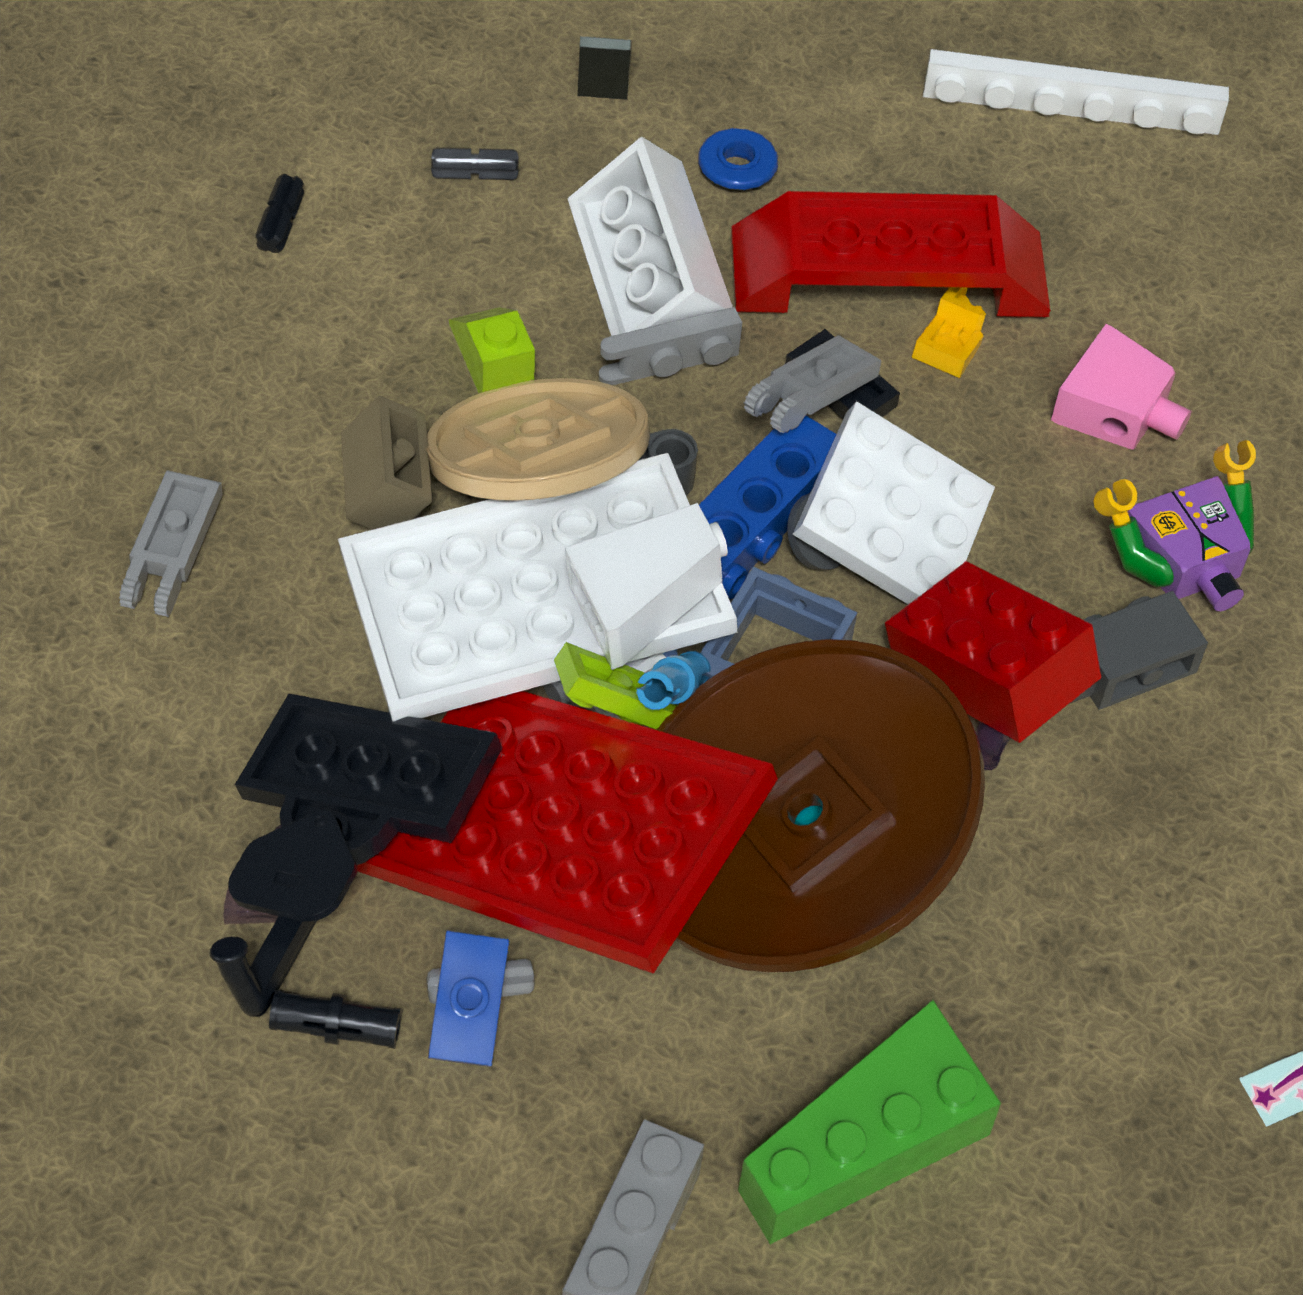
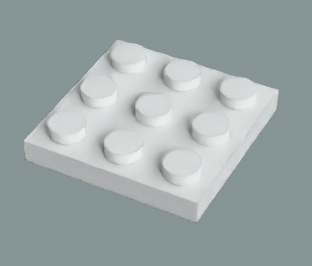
M856 401L844 416L792 535L909 605L966 562L995 487Z

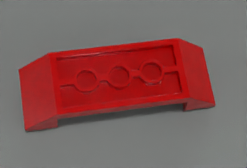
M787 191L731 226L734 304L737 312L788 313L791 284L993 288L997 316L1049 317L1050 314L1040 232L997 195Z

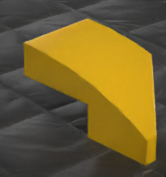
M949 287L940 299L936 316L916 340L911 358L960 378L982 343L984 335L981 329L986 313L981 306L971 304L966 296L968 288Z

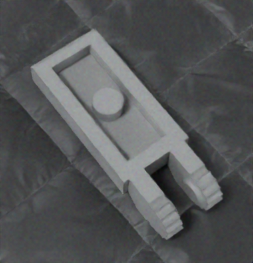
M838 335L771 371V376L761 380L759 384L756 383L748 391L749 393L745 397V406L743 408L753 416H762L763 413L770 412L781 397L783 401L779 402L774 412H772L770 424L772 425L771 427L779 432H788L789 429L793 430L798 427L806 414L811 415L877 378L881 360Z
M169 470L165 472L129 555L130 566L121 585L120 606L135 609L142 597L148 573L162 576V579L155 593L154 611L155 614L169 617L180 593L182 581L186 582L223 495L221 482Z

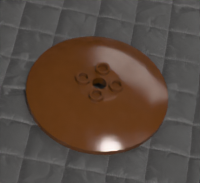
M826 639L798 642L760 652L735 663L704 682L689 699L680 703L672 711L673 714L667 716L657 729L658 731L772 763L778 778L676 938V941L687 949L725 966L758 972H794L841 962L879 945L907 927L945 890L964 861L978 829L984 801L985 776L980 743L973 725L958 698L937 675L913 658L893 649L854 640ZM815 805L823 807L820 817L813 823L808 825L795 824L797 815L803 809Z

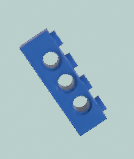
M806 415L799 426L793 430L789 429L788 432L782 433L773 429L699 504L708 523L717 522L726 540L728 554L721 557L722 584L729 599H733L736 596L749 571L758 561L766 564L777 553L782 543L783 535L787 532L788 518L793 505L799 498L811 493L837 435Z

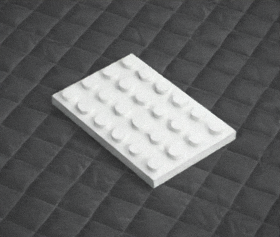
M665 453L638 460L634 465L616 477L578 492L533 500L488 499L339 538L338 542L392 721L407 716L424 718L561 681L554 659L566 642L605 657L570 587L565 547L690 506L669 454ZM721 583L628 662L738 633L737 617L723 584Z

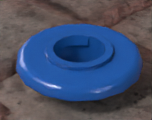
M731 128L718 131L705 140L699 149L698 164L703 174L713 183L728 189L747 190L760 187L772 179L778 169V154L772 143L761 134L748 129ZM730 157H741L748 160L750 163L744 165H735L728 162L726 159Z

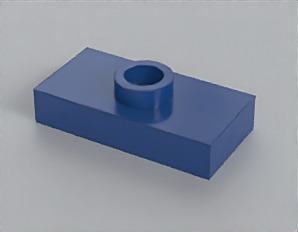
M446 931L428 1059L487 1067L492 1066L509 939Z

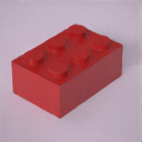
M967 561L885 622L890 649L913 658L930 669L955 694L968 715L1018 743H1021L1101 679L1092 624Z

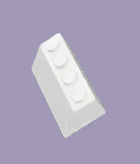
M641 136L568 197L611 336L733 307L682 161Z

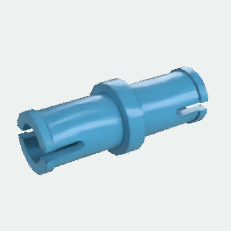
M687 651L679 656L671 655L659 660L653 666L652 671L644 673L638 680V683L644 684L643 687L636 689L639 701L645 707L653 710H660L669 704H679L686 701L695 693L700 685L709 680V676L703 675L711 671L708 659L697 651Z

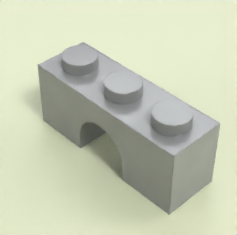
M643 1120L568 1277L562 1295H645L653 1265L669 1229L675 1230L700 1175L704 1144L648 1120Z

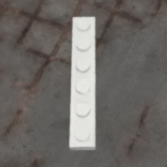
M930 49L923 97L940 99L944 102L958 101L989 105L997 109L1013 108L1036 111L1044 115L1060 114L1088 118L1093 121L1107 120L1137 124L1145 128L1161 127L1185 130L1193 134L1208 133L1219 135L1229 102V87Z

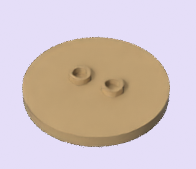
M573 378L525 381L478 393L459 402L443 413L434 422L427 434L428 447L426 451L429 458V467L435 478L443 485L474 497L494 500H533L566 495L606 482L634 465L645 453L649 444L648 414L643 404L636 397L610 384Z

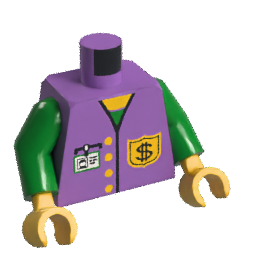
M1243 440L1238 443V464L1231 460L1228 443L1219 446L1215 451L1213 457L1215 467L1220 472L1227 474L1228 482L1222 483L1220 478L1216 476L1136 504V487L1127 479H1121L1113 483V491L1116 494L1117 503L1113 499L1112 492L1108 487L1096 493L1093 500L1094 507L1103 516L1112 517L1113 523L1109 525L1122 566L1126 572L1154 587H1160L1165 593L1173 591L1178 599L1203 591L1216 611L1227 610L1242 599L1244 591L1236 581V578L1241 576L1248 555L1254 547V506L1251 481L1244 480V470L1250 468L1256 458V450L1249 440Z

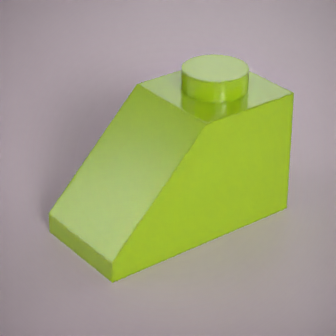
M498 307L449 319V325L478 393L534 380L535 349L518 310Z

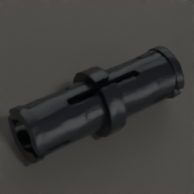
M276 989L270 1009L269 1029L324 1037L325 1043L339 1045V1040L341 1039L395 1049L401 1026L402 1008L347 1001V996L344 994L333 993L331 998H324Z

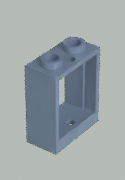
M753 567L731 602L737 617L738 633L707 641L701 654L708 659L711 671L703 675L709 676L710 679L724 669L734 665L728 659L755 615L812 640H852L857 612L845 607L841 602L833 598L822 597L794 585L790 580L781 575H772Z

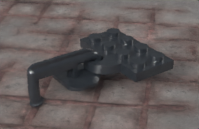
M290 693L287 695L235 783L243 800L282 807L279 814L281 828L253 840L246 847L228 881L229 892L239 906L276 915L278 918L251 966H249L245 956L248 952V944L240 937L222 938L216 941L210 948V957L214 962H217L224 981L239 1007L246 1015L260 1017L268 1010L276 989H280L317 920L327 917L341 904L356 877L357 865L368 861L383 851L398 832L448 843L453 842L502 750L496 733L410 716L392 721L389 712Z

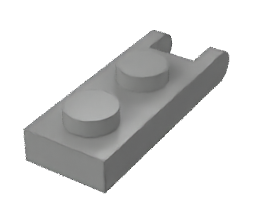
M732 307L606 337L601 341V356L607 360L620 359V362L601 367L599 370V381L610 385H617L654 375L668 377L680 369L704 363L709 365L721 364L730 357L739 355L742 330L740 316L736 308Z

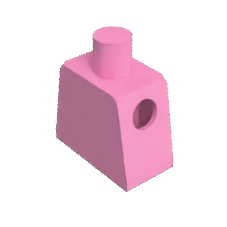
M1105 324L1059 388L1051 421L1105 441L1134 449L1149 427L1177 440L1184 431L1192 411L1168 400L1176 374L1173 367L1114 327Z

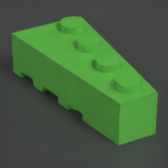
M932 1000L746 1157L743 1161L738 1192L769 1244H772L990 1135L1001 1102L934 1000Z

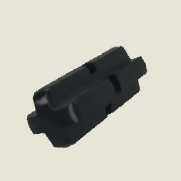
M437 147L433 149L431 154L432 176L436 179H471V174H479V179L515 180L518 176L519 156L518 152L514 149L479 148V154L471 153V148Z
M282 174L276 179L267 203L269 206L265 209L255 234L257 238L256 245L260 250L279 253L284 249L293 225L290 220L296 217L304 195V189L302 188L304 183L300 177H290L287 174Z

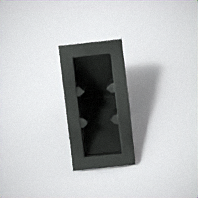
M580 36L577 96L627 100L631 40Z

